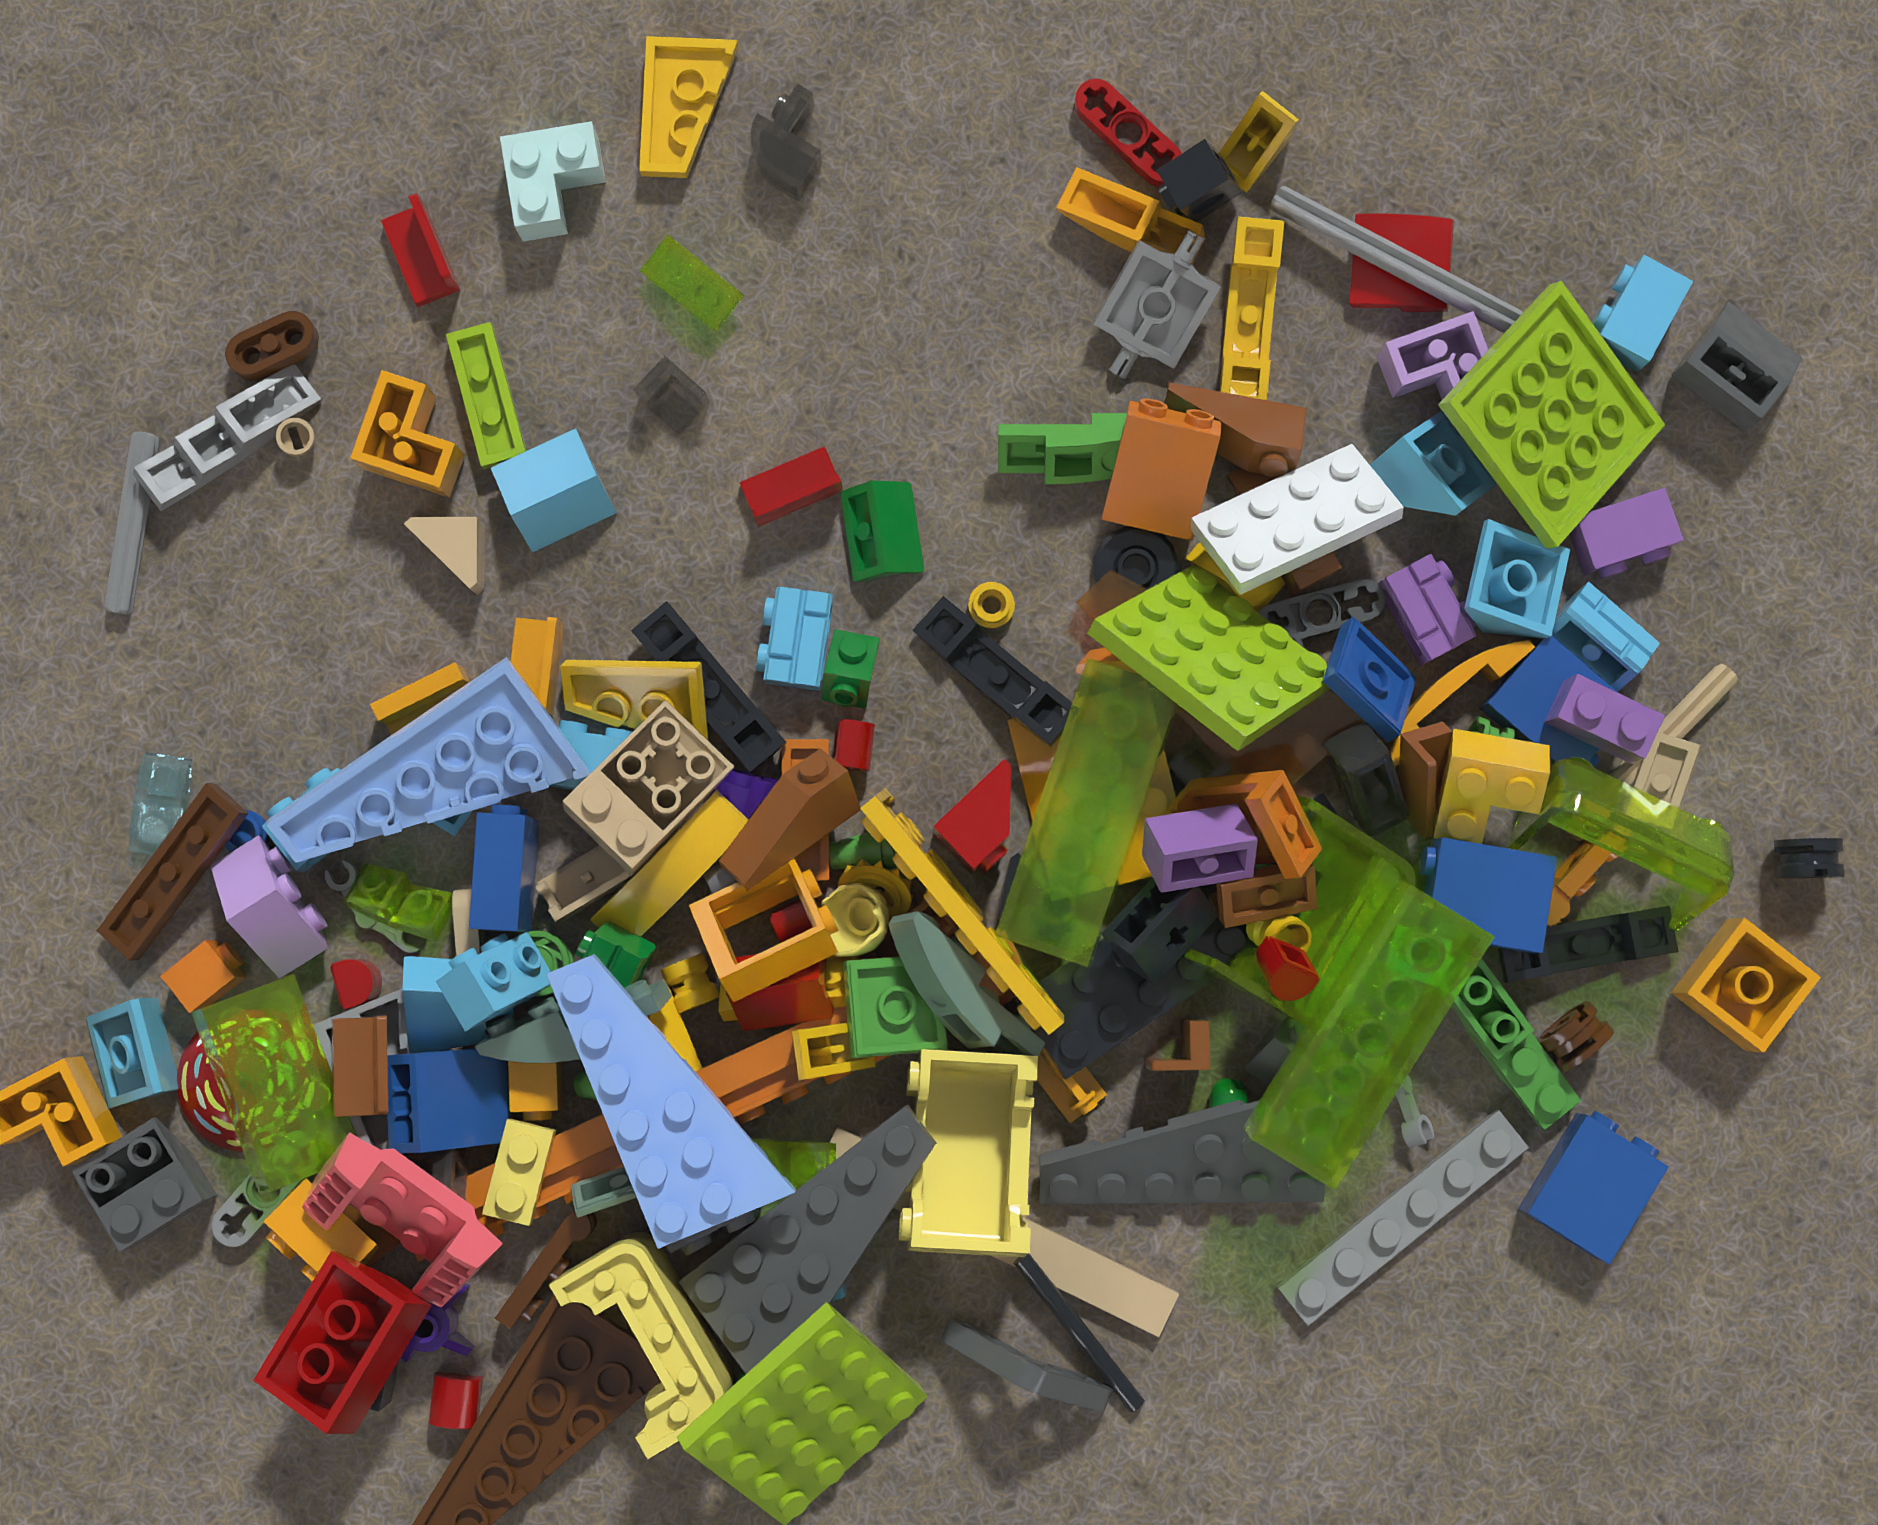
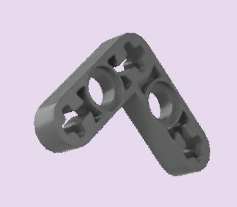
M1358 579L1271 603L1261 608L1258 613L1267 620L1269 613H1274L1277 620L1284 619L1286 622L1284 629L1288 632L1290 638L1304 647L1302 640L1340 630L1341 624L1347 621L1341 620V608L1334 594H1341V603L1350 601L1358 596L1357 589H1363L1365 595L1373 594L1375 602L1369 606V613H1364L1361 606L1344 611L1348 620L1354 617L1361 624L1375 619L1383 611L1386 599L1385 593L1378 583L1370 579ZM1322 601L1329 606L1331 618L1326 625L1316 626L1308 621L1306 608L1310 602ZM1319 698L1303 707L1304 709L1310 708L1312 711V716L1306 719V727H1300L1298 721H1289L1287 718L1280 723L1282 729L1294 736H1305L1314 731L1322 719V708Z
M950 1317L941 1338L947 1345L999 1376L1040 1396L1104 1412L1113 1392L1110 1386L1080 1372L1035 1360L983 1329L955 1317Z

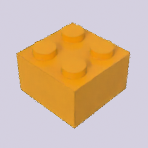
M1746 918L1726 919L1671 993L1743 1050L1764 1053L1821 977Z

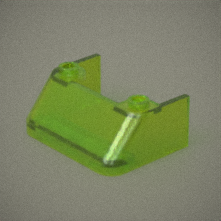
M1580 757L1561 759L1550 767V775L1540 814L1520 811L1507 845L1508 849L1519 850L1548 822L1683 886L1669 924V928L1676 931L1727 895L1735 874L1731 838L1724 831L1721 824L1711 819L1696 817L1593 768L1590 762Z
M1296 795L1309 822L1312 823L1311 826L1323 848L1312 862L1315 866V871L1322 875L1316 886L1318 909L1301 912L1298 917L1310 928L1312 938L1306 954L1318 973L1320 981L1305 997L1294 1001H1284L1273 994L1258 967L1255 958L1257 947H1249L1240 951L1234 957L1230 966L1190 948L1184 957L1242 993L1312 1030L1322 1031L1334 1026L1341 1017L1412 894L1416 880L1415 872L1408 861L1315 800Z

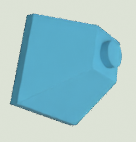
M1442 411L1404 435L1370 464L1403 507L1455 516L1497 485L1496 481Z

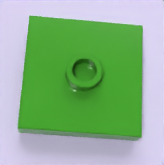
M900 957L842 962L850 1058L920 1053L922 1049L947 1050L946 1028L944 1024L936 1017L919 994Z

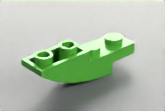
M1091 413V424H998V473H1044L1045 484H1073L1111 479L1127 413Z
M1474 956L1450 975L1447 981L1444 980L1440 983L1454 1012L1503 1084L1513 1091L1540 1128L1547 1129L1581 1102L1576 1092L1532 1034L1535 1030L1481 956Z

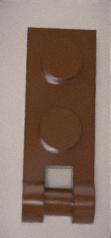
M574 1211L563 1220L496 1315L495 1319L509 1329L513 1328L520 1319L526 1324L529 1323L544 1302V1299L539 1297L538 1293L548 1280L553 1282L571 1264L572 1260L565 1256L575 1241L585 1239L595 1230L597 1220L593 1213L577 1218Z

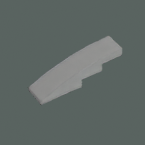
M293 364L216 406L215 415L175 436L173 446L135 466L133 475L159 510L163 511L246 459L276 436L277 428L284 420L301 418L320 404L321 398L298 367Z

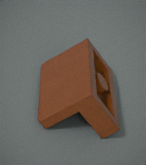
M1444 722L1400 734L1398 810L1423 839L1434 836L1435 809L1452 737V731Z
M1313 863L1301 878L1285 879L1278 864L1254 869L1253 877L1216 883L1217 892L1209 894V902L1219 915L1218 918L1225 928L1318 909L1315 866Z
M387 1016L331 1019L333 1117L388 1114Z
M1201 1019L1181 1020L1182 1057L1144 1058V1067L1152 1071L1210 1070L1209 1021Z

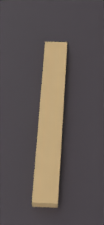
M837 1126L817 1171L821 1172L863 1138ZM910 1192L902 1194L894 1206L895 1209L902 1211V1208H909ZM1027 1218L1023 1219V1221L1027 1222V1228H1031L1030 1254L1057 1288L1160 1337L1178 1299L1179 1293L1040 1224ZM993 1256L1016 1267L1013 1263L1018 1257Z

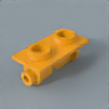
M1042 1049L1038 1056L1037 1081L1070 1124L1079 1116L1085 1115L1098 1105L1097 1102L1107 1094L1086 1066L1068 1079H1064L1045 1049Z

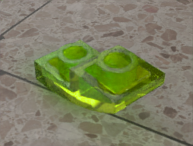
M668 234L640 270L642 274L715 332H717L744 297L740 291Z
M369 864L364 865L343 900L347 907L375 921L434 941L438 940L453 913V893L411 884L406 872Z
M751 1138L796 1190L836 1160V1143Z

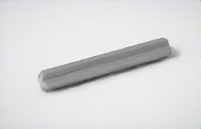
M133 432L130 439L104 602L105 610L115 614L126 615L130 614L133 610L150 496L133 475V470L135 466L157 455L159 446L158 437L147 432Z

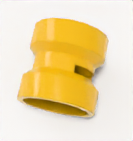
M1292 914L1246 924L1248 938L1257 946L1262 943L1266 936H1272L1305 952L1310 947L1312 934L1309 926Z
M704 953L684 959L660 970L665 982L672 986L674 1003L680 1014L719 998L720 993L716 984L710 982L706 974L709 966Z

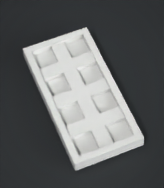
M1350 444L1192 517L1191 531L1239 595L1402 519L1404 507L1354 445Z

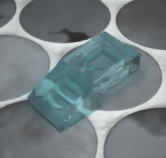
M145 752L143 754L133 801L128 851L153 855L181 818L183 809L189 804L193 759Z

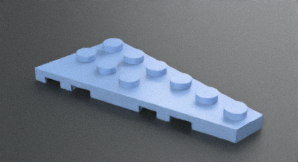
M506 657L269 818L266 826L297 863L351 847L353 843L383 834L388 836L401 832L403 828L426 821L427 823H432L499 803L501 799L531 791L533 793L549 788L551 784L572 778L574 780L584 778L591 772Z
M595 954L547 973L555 997L658 1249L796 1192L794 1186L786 1177L782 1176L767 1158L764 1151L756 1142L752 1141L735 1121L734 1116L687 1061L681 1058L666 1040L664 1034L655 1024L651 1023L634 1003L633 998Z

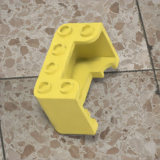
M922 1049L918 1062L910 1061V1067H908L906 1096H915L914 1114L937 1144L905 1190V1192H910L909 1208H902V1211H900L898 1239L899 1241H907L908 1251L1024 1257L1030 1253L1031 1228H1027V1222L1023 1221V1219L1029 1215L1030 1206L1027 1203L1031 1110L1034 1108V1098L1029 1096L1033 1094V1081H1037L1038 1056Z
M634 1232L568 1269L549 1286L560 1306L571 1302L583 1303L592 1309L594 1315L599 1314L616 1303L618 1304L661 1380L649 1391L645 1399L644 1411L648 1421L644 1429L635 1437L645 1456L649 1459L678 1442L677 1436L733 1386L734 1376L731 1367L695 1304L678 1283L680 1278L663 1248H657L652 1235L646 1232Z

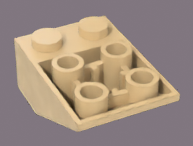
M665 700L563 800L564 811L633 876L673 836L732 771L734 765Z

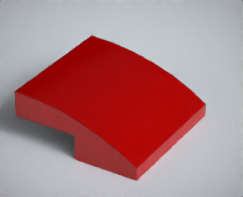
M1355 214L1356 224L1451 273L1453 219L1411 214ZM1355 254L1352 255L1349 304L1352 308H1399L1401 312H1448V303Z

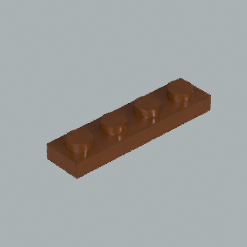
M206 783L96 931L127 960H140L249 813L217 784Z

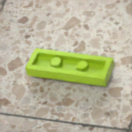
M491 322L447 333L446 337L480 465L484 470L490 469L527 451L494 326Z

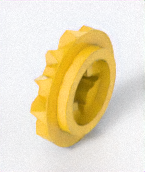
M861 859L856 866L847 865L839 879L838 887L845 884L864 883L872 888L877 886L884 888V891L880 889L877 891L886 900L889 909V921L893 916L906 914L910 908L913 895L910 893L911 881L900 878L899 868L891 870L884 868L881 860L874 866L864 859Z

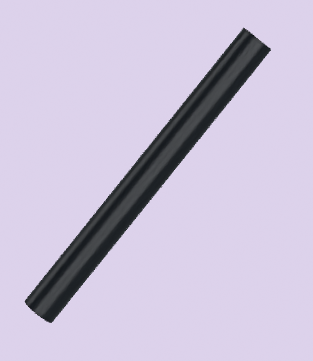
M1031 1254L1018 1257L1013 1264L1107 1384L1113 1389L1129 1412L1139 1409L1145 1402L1144 1398Z

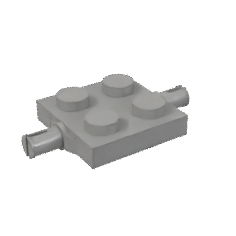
M1187 230V234L1175 255L1173 253L1160 252L1138 240L1093 320V325L1113 335L1122 345L1115 361L1109 368L1112 373L1116 375L1118 373L1119 377L1126 379L1138 355L1155 358L1169 367L1175 368L1221 288L1219 284L1199 274L1191 264L1202 243L1205 241L1203 237Z

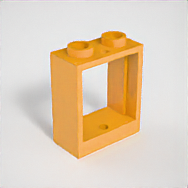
M795 858L748 891L737 882L689 905L719 980L733 1002L838 953L831 934L838 932L839 929L828 906L825 905L821 908L817 906L814 898L821 896L822 892L811 869L801 872ZM799 895L813 928L738 963L724 930Z

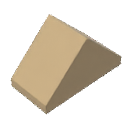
M410 517L404 523L476 595H479L484 590L485 524L478 517Z

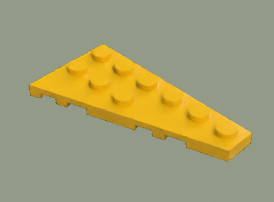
M884 788L860 808L866 815L861 820L863 826L878 843L884 839L888 841L897 852L892 857V860L909 880L917 876L927 888V893L923 897L930 907L941 918L948 913L958 925L959 929L954 934L971 955L979 951L991 966L986 969V973L1003 993L1010 988L1022 1004L1017 1007V1010L1034 1030L1042 1026L1050 1035L1064 1023L1063 1013L1031 972L1023 964L1018 966L1012 958L1015 955L1002 935L992 927L987 929L981 922L984 919L982 916L983 911L941 857L933 849L928 850L926 853L920 846L925 840L920 834V830L902 812L898 815L894 814L889 805L895 801V798L887 788Z

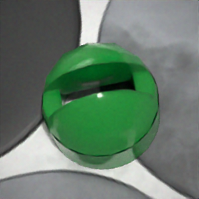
M1227 1077L1219 1079L1211 1088L1209 1108L1237 1100L1247 1104L1246 1088L1240 1080Z

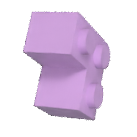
M1472 311L1388 341L1376 357L1392 398L1436 383L1443 400L1489 349L1475 313Z
M258 835L210 865L226 921L279 979L328 949L322 929L327 927L326 921L313 903L306 906L299 899L302 897L295 882L287 874L292 870V866L277 846L270 849Z

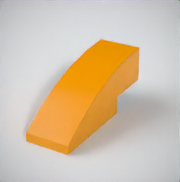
M1076 167L1056 207L1058 212L1077 224L1131 253L1138 240L1160 252L1173 253L1175 255L1187 234V230L1206 239L1202 224L1161 208L1159 200ZM1201 247L1199 248L1197 254L1195 255L1193 261L1191 262L1192 265H1193V263H1194V261H1195V259H1196V257H1197V255H1198V253H1199Z

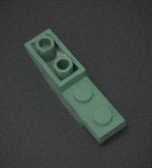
M917 911L892 917L888 925L908 975L932 1012L968 1049L993 1046L1002 1054L1039 1056L1045 1042L1032 1032V1027L1024 1018L1011 1014L998 1003L999 998L994 992L983 986H978L986 973V969L973 959L974 955H971L961 943L952 941L939 930V923L925 913Z
M644 979L624 988L646 1016L660 1011L672 997L664 979L648 985ZM553 997L530 1007L527 1010L528 1016L515 1021L512 1015H508L491 1023L486 1027L488 1034L475 1046L479 1055L506 1061L554 1063L581 1059L560 1006Z

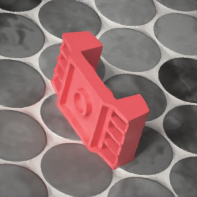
M351 1133L346 1136L317 1174L302 1205L306 1213L328 1231L348 1204L360 1211L366 1221L382 1227L399 1239L405 1249L430 1262L429 1266L411 1292L439 1307H443L459 1292L503 1244L477 1220L474 1206L395 1149L380 1150Z

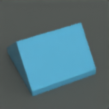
M576 428L491 467L509 513L532 552L617 513Z
M1490 519L1485 520L1465 603V611L1482 633L1535 638L1552 637L1570 549L1560 545L1554 548H1546L1536 536Z
M158 998L129 1000L86 1017L109 1109L178 1090L177 1071Z

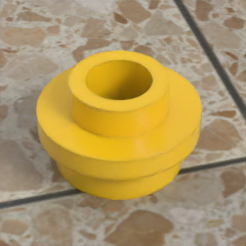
M986 582L973 590L969 598L968 609L970 616L979 626L995 629L1002 627L1011 619L1015 609V601L1011 591L1003 584ZM992 597L1000 602L1001 608L997 613L989 614L984 611L982 604L987 598Z

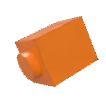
M217 940L203 941L160 976L189 1013H202L246 978L239 968L243 964V960L238 952L229 943L224 942L220 944Z

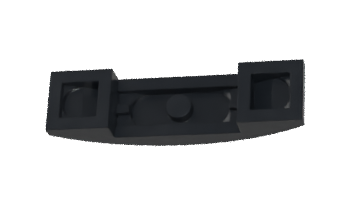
M944 596L913 629V632L978 691L1049 747H1052L1082 713L1080 708L1047 681L1043 682L985 634L976 622Z
M668 601L663 603L631 630L656 661L701 662L706 720L750 773L755 771L787 744Z
M1670 906L1556 924V926L1552 925L1551 927L1547 926L1543 953H1527L1498 948L1504 983L1679 952Z

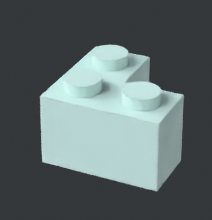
M592 121L501 136L500 141L514 226L522 241L568 234L561 190L606 182L599 138Z

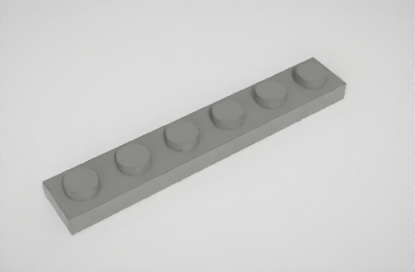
M1494 1110L1276 1287L1305 1324L1309 1326L1529 1148L1500 1110Z

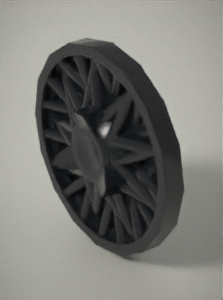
M1131 526L1115 530L1100 543L1093 559V578L1097 589L1109 604L1115 607L1179 573V559L1174 546L1163 534Z

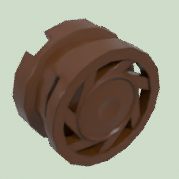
M1584 1001L1571 1008L1550 1025L1538 1038V1042L1543 1049L1554 1054V1063L1562 1072L1573 1069L1591 1057L1614 1034V1029L1607 1021H1600L1597 1018V1009L1590 1001Z

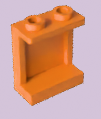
M1144 398L1140 402L1130 401L1101 520L1193 541L1194 533L1191 531V518L1201 512L1221 437V422L1214 420L1213 415L1202 410L1189 409L1186 413L1167 409L1168 406L1165 403L1155 399Z
M1284 770L1191 779L1171 803L1170 811L1172 814L1237 803L1258 839L1255 864L1277 863L1285 879L1301 878L1323 849Z

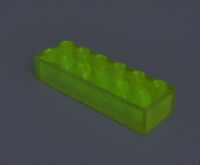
M1087 658L995 936L1085 967L1092 965L1101 933L1103 932L1178 708L1177 703L1141 675Z
M1398 879L1243 1126L1250 1139L1333 1190H1336L1495 936L1411 884Z

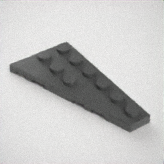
M1328 1075L1315 1079L1316 1085L1292 1092L1289 1086L1271 1091L1272 1097L1246 1104L1241 1100L1171 1118L1168 1119V1126L1144 1132L1143 1127L1125 1131L1126 1137L1102 1144L1094 1139L1040 1154L1039 1203L1324 1202L1334 1091L1332 1076Z
M908 1104L678 1282L746 1374L826 1302L829 1304L832 1302L862 1254L937 1144Z

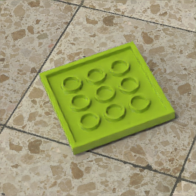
M1562 281L1549 284L1438 404L1546 548L1558 547L1665 426V423Z
M1195 565L1186 568L1095 618L1087 633L1237 751L1330 690L1323 682L1327 664L1321 656L1306 650L1290 638L1284 628L1269 622L1253 610L1252 605L1247 600L1234 596L1217 583L1213 575Z
M826 1302L677 1436V1439L684 1451L781 1524L787 1525L793 1518L802 1514L807 1506L824 1490L836 1483L843 1476L844 1472L865 1453L874 1449L879 1441L898 1423L908 1418L915 1408L928 1396L911 1376Z

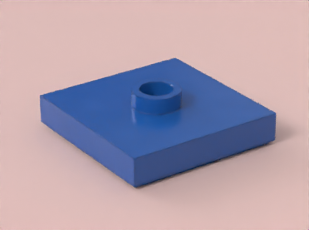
M1352 617L1340 626L1323 682L1384 740L1390 742L1401 734L1416 682V676L1357 619Z

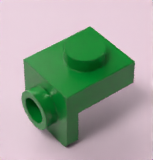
M834 629L823 675L821 693L823 701L832 702L842 707H867L880 638Z

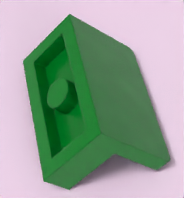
M871 480L840 491L853 582H868L892 574H919L924 572L914 497L910 482Z

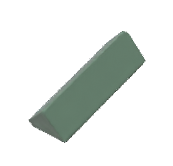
M625 1167L571 1185L577 1218L637 1198Z

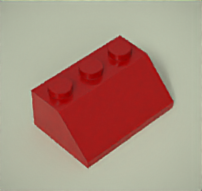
M1005 759L933 826V835L971 874L978 868L986 874L1008 851L1003 844L1010 835L1011 765Z
M331 1251L253 1381L325 1434H355L432 1305L411 1292L410 1289L396 1279L337 1251Z

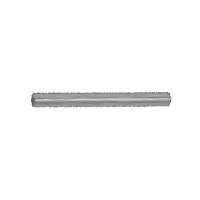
M1286 186L1279 188L1271 202V209L1275 213L1466 314L1474 311L1478 320L1502 333H1505L1523 313L1520 309Z

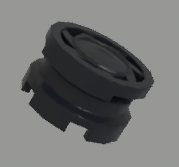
M1801 838L1774 840V852L1779 854L1780 864L1775 866V878L1844 877V865L1839 863V853L1843 851V839ZM1805 848H1813V851H1805Z

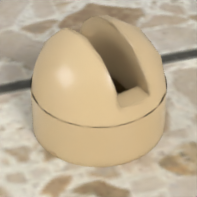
M286 419L278 426L276 431V441L279 448L289 456H303L314 445L315 436L313 429L303 419ZM297 427L299 438L304 448L294 449L288 429Z

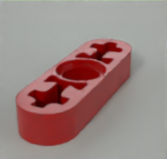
M1096 78L1089 79L1079 86L1074 102L1075 112L1079 119L1149 184L1156 187L1162 184L1161 177L1152 169L1155 162L1153 157L1146 151L1143 153L1142 158H1138L1136 154L1145 148L1150 138L1155 141L1151 144L1150 151L1159 159L1167 155L1173 160L1182 154L1181 150L1107 81ZM1100 93L1104 95L1103 106L1111 115H1113L1116 108L1121 110L1111 119L1108 127L1103 125L1106 122L1107 115L1100 108L1094 107L1091 111L1086 108L1087 94H1090L1092 97H1096ZM1130 122L1137 125L1141 130V139L1131 145L1120 142L1115 133L1116 128L1120 124Z

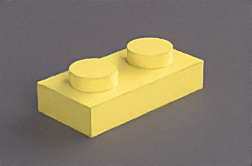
M507 1119L483 1215L527 1226L532 1224L556 1130L514 1119Z

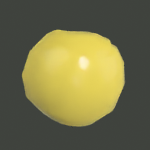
M864 883L845 884L838 887L829 897L822 900V906H828L839 929L838 932L831 934L838 953L834 954L835 956H862L876 949L884 940L889 924V909L886 900L876 889Z

